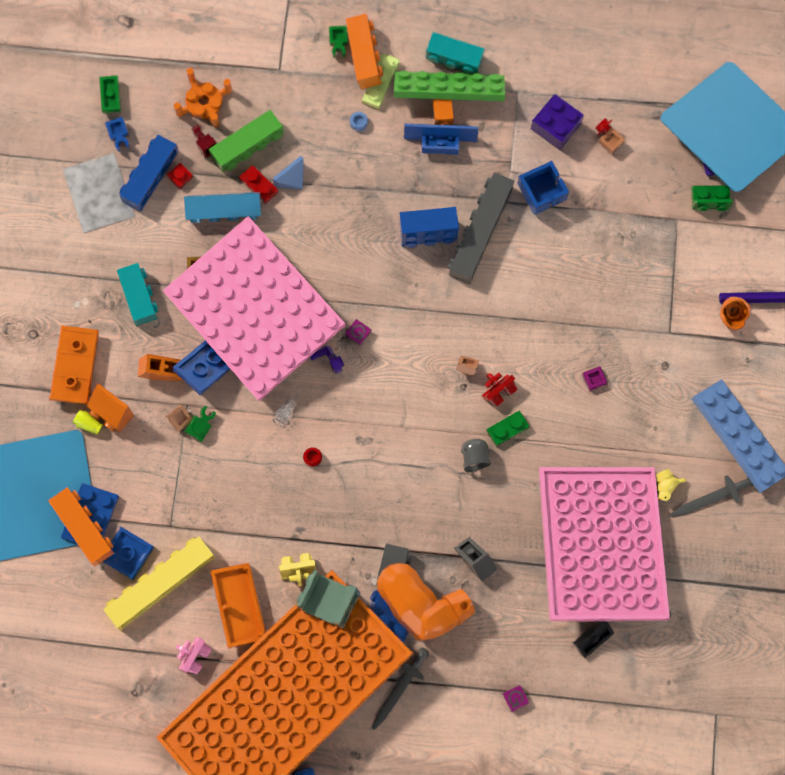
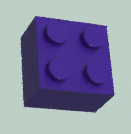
M554 94L532 120L531 130L560 150L580 127L584 114Z

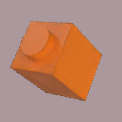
M433 99L434 125H453L452 100Z

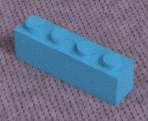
M260 192L190 195L184 197L185 219L190 220V223L202 222L201 219H209V222H218L220 218H228V221H237L239 217L248 216L251 220L258 219L257 216L262 214Z

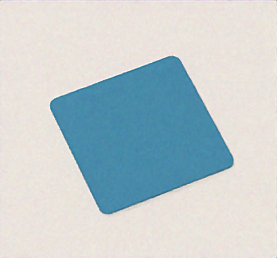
M726 62L660 116L661 122L735 192L742 191L785 154V111L733 62Z
M72 430L0 445V561L78 545L61 538L65 525L48 500L67 487L71 491L75 490L78 493L82 483L91 486L84 438L80 431Z

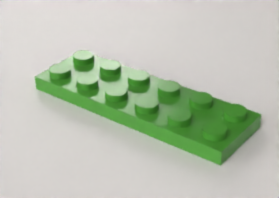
M400 71L395 72L394 98L505 101V77L499 74L482 75L479 73L452 74L444 72Z

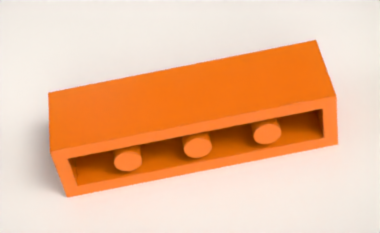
M367 13L346 18L356 79L361 90L381 85V77L384 74L382 66L378 65V61H381L379 51L375 49L378 42L376 35L372 33L375 30L373 20H369Z
M67 487L49 499L48 502L90 563L96 567L114 554L111 549L114 545L108 537L103 538L100 533L103 529L97 521L92 522L90 519L92 514L87 506L82 507L78 502L81 500L75 490L71 491Z

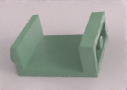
M314 570L307 577L304 592H301L297 598V607L303 612L343 629L360 592L352 585L347 587L320 575L318 571Z

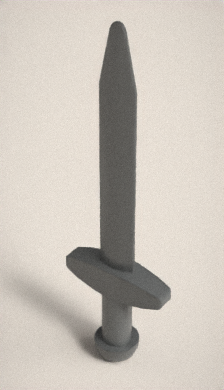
M726 475L724 476L726 487L680 506L670 516L688 514L729 495L735 503H738V491L754 485L748 476L747 479L734 484L732 479Z
M420 648L418 655L411 665L404 663L401 666L405 673L379 710L372 726L373 730L387 718L413 677L419 680L425 679L417 669L424 658L428 657L429 651L427 649Z

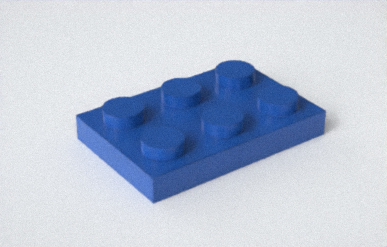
M206 340L173 367V371L199 395L203 394L231 370Z
M82 483L78 492L81 500L78 502L82 507L87 506L92 514L90 519L93 523L95 521L98 522L103 529L100 533L104 538L119 495ZM65 526L61 538L77 543Z

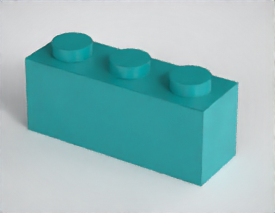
M433 32L426 49L425 59L432 63L444 64L450 69L462 70L466 74L478 73L485 48Z
M138 263L117 269L135 325L139 326L157 320L156 313L159 310L156 302L151 301L150 296L153 295L150 284L146 285L144 279L148 278L145 269L140 268Z

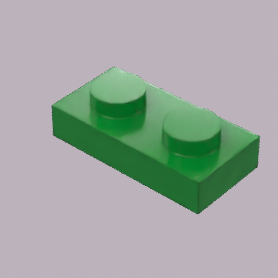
M118 75L99 77L102 113L121 112Z
M519 410L489 427L486 431L497 447L527 430L529 425Z

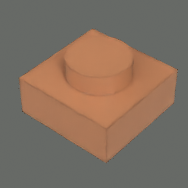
M612 127L599 139V143L611 154L625 142V138Z
M461 355L456 370L465 375H475L479 360Z
M182 404L165 416L176 431L183 429L192 420L191 415Z

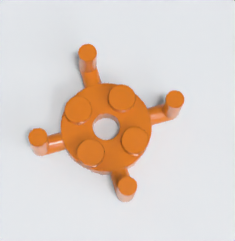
M188 68L186 72L192 88L186 92L185 107L182 108L179 102L174 103L176 115L181 117L190 113L195 118L210 119L215 128L219 127L220 122L217 114L222 106V97L232 92L230 79H224V88L218 90L210 82L199 84L195 78L194 70ZM202 98L209 99L206 105L199 103Z

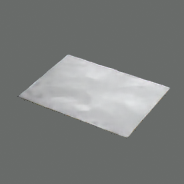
M114 153L63 169L83 233L135 217L132 207L122 202L119 196V191L124 182Z

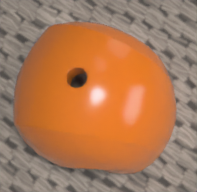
M729 297L721 306L720 319L727 328L739 330L745 326V321L751 313V306L742 298Z

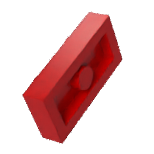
M254 165L239 177L252 192H260V198L264 204L278 193V189Z

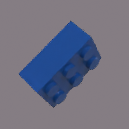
M456 207L400 212L399 226L402 246L413 248L420 244H425L426 246H432L440 242L451 244L458 240L459 225Z

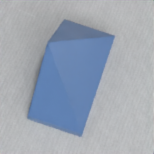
M298 157L273 178V184L276 188L302 189L304 174L303 157Z

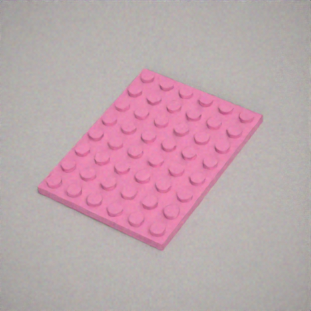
M249 216L163 290L258 401L263 399L346 326L343 320Z
M540 467L539 483L549 621H668L670 616L655 467Z

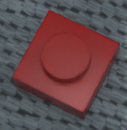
M179 163L167 174V177L181 189L193 178V174Z

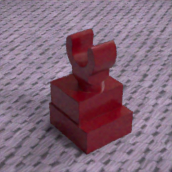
M198 125L194 126L191 130L197 139V148L206 159L211 156L209 149L215 146L217 142L209 133L204 136Z

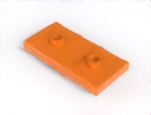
M61 325L49 395L50 401L88 404L99 330Z
M249 563L211 570L210 574L227 649L255 643L266 633Z

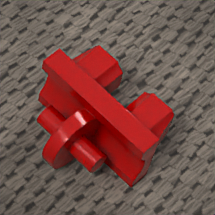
M499 372L495 376L491 373L487 374L486 377L489 381L484 385L488 390L481 396L484 400H489L492 405L499 406L504 401L499 394L500 391L504 389L507 395H512L518 390L514 383L515 377L512 374L510 376L507 374L499 380L502 377Z

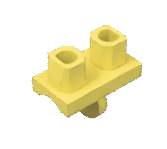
M310 553L300 555L301 562L293 563V559L290 556L282 557L281 565H279L282 580L297 581L298 586H302V580H306L316 570L315 561L312 560Z

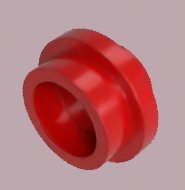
M308 448L303 454V460L306 465L316 467L322 461V453L317 448Z

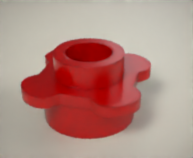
M604 118L595 127L598 131L597 136L601 133L605 134L611 128L612 119L608 121Z

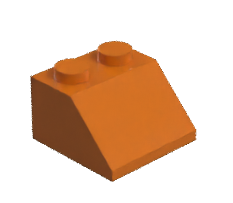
M99 383L96 385L87 404L90 410L89 414L97 421L99 418L105 422L104 426L110 431L116 430L120 433L134 415L128 405Z

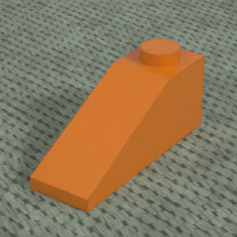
M146 354L139 358L138 377L152 380L185 382L173 371V367L181 361L180 359Z

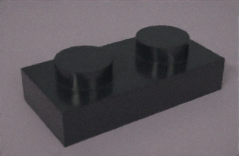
M597 621L577 638L573 644L580 655L586 658L614 634V631L607 621Z

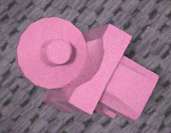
M196 637L192 645L187 640L183 647L177 644L176 649L180 650L176 658L183 659L178 669L186 673H199L202 665L194 661L197 654L207 658L211 652V648L204 643L205 640Z

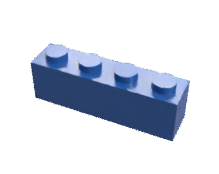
M159 134L150 141L146 154H142L139 159V165L131 171L127 184H124L119 191L122 202L140 212L143 210L179 152L176 143Z

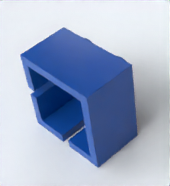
M553 161L545 163L518 177L517 185L534 215L549 209L550 204L553 207L568 199L569 191L562 178L559 179L560 174Z

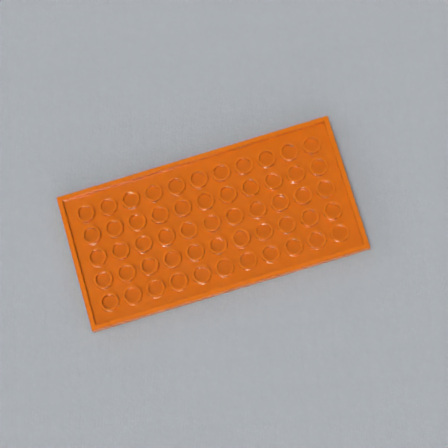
M333 570L325 576L347 586ZM359 597L343 629L301 611L297 607L298 603H296L156 738L188 775H290L392 676L413 653Z

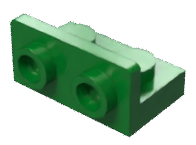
M727 185L691 187L692 209H698V211H707L709 209L726 211L730 209L732 199H730V188Z

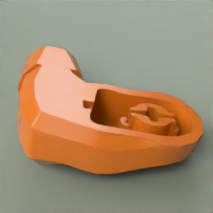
M391 564L381 572L377 580L378 592L381 597L386 601L398 622L417 641L434 639L441 636L475 614L473 603L464 590H456L442 596L441 600H437L434 593L424 585L417 572L409 564Z

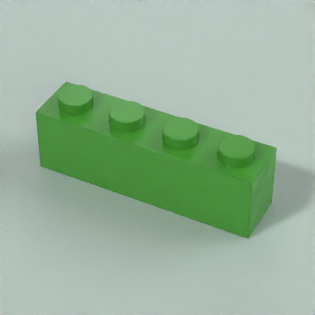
M270 109L210 148V155L223 173L231 171L242 160H248L256 151H261L270 142L279 140L282 134H284L283 126Z

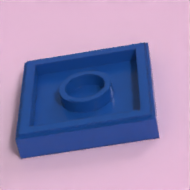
M120 527L111 541L114 545L111 548L114 554L104 560L103 563L134 581L155 547Z

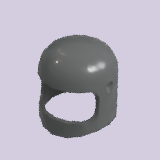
M470 439L463 443L461 453L464 457L463 467L465 472H475L491 465L489 447L483 439Z

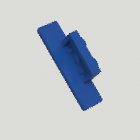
M404 124V139L422 140V153L459 155V141L477 142L478 127Z

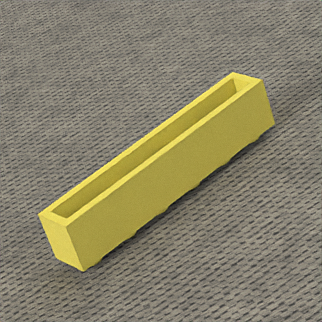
M200 537L191 538L186 542V547L181 551L179 549L174 551L169 556L170 559L165 563L163 561L158 563L152 573L141 576L138 579L139 583L124 589L122 596L107 602V607L103 610L117 629L121 631L215 558Z

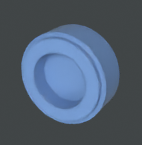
M363 112L353 113L350 117L351 128L355 131L365 130L368 126L366 114Z

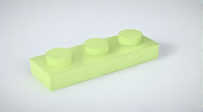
M382 54L381 61L378 63L379 66H382L384 74L381 77L382 84L367 88L362 103L377 109L380 108L400 63V59Z

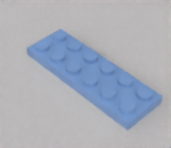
M722 379L691 399L759 493L785 478V464Z

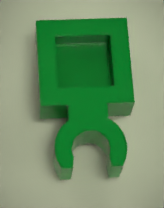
M329 26V44L334 46L332 48L333 58H336L337 51H341L343 57L346 56L344 46H348L347 26Z
M207 406L201 408L200 417L193 416L184 431L199 442L203 441L212 426L207 422L216 415V412L212 411L207 416L205 414Z

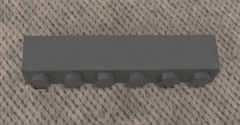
M495 172L492 178H487L484 186L487 189L478 198L477 204L479 206L477 210L474 209L470 216L472 222L470 226L466 225L463 231V242H458L455 259L451 258L449 262V276L468 284L471 283L512 192L514 180Z

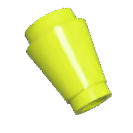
M79 410L72 422L77 428L95 433L96 435L103 426L86 410Z

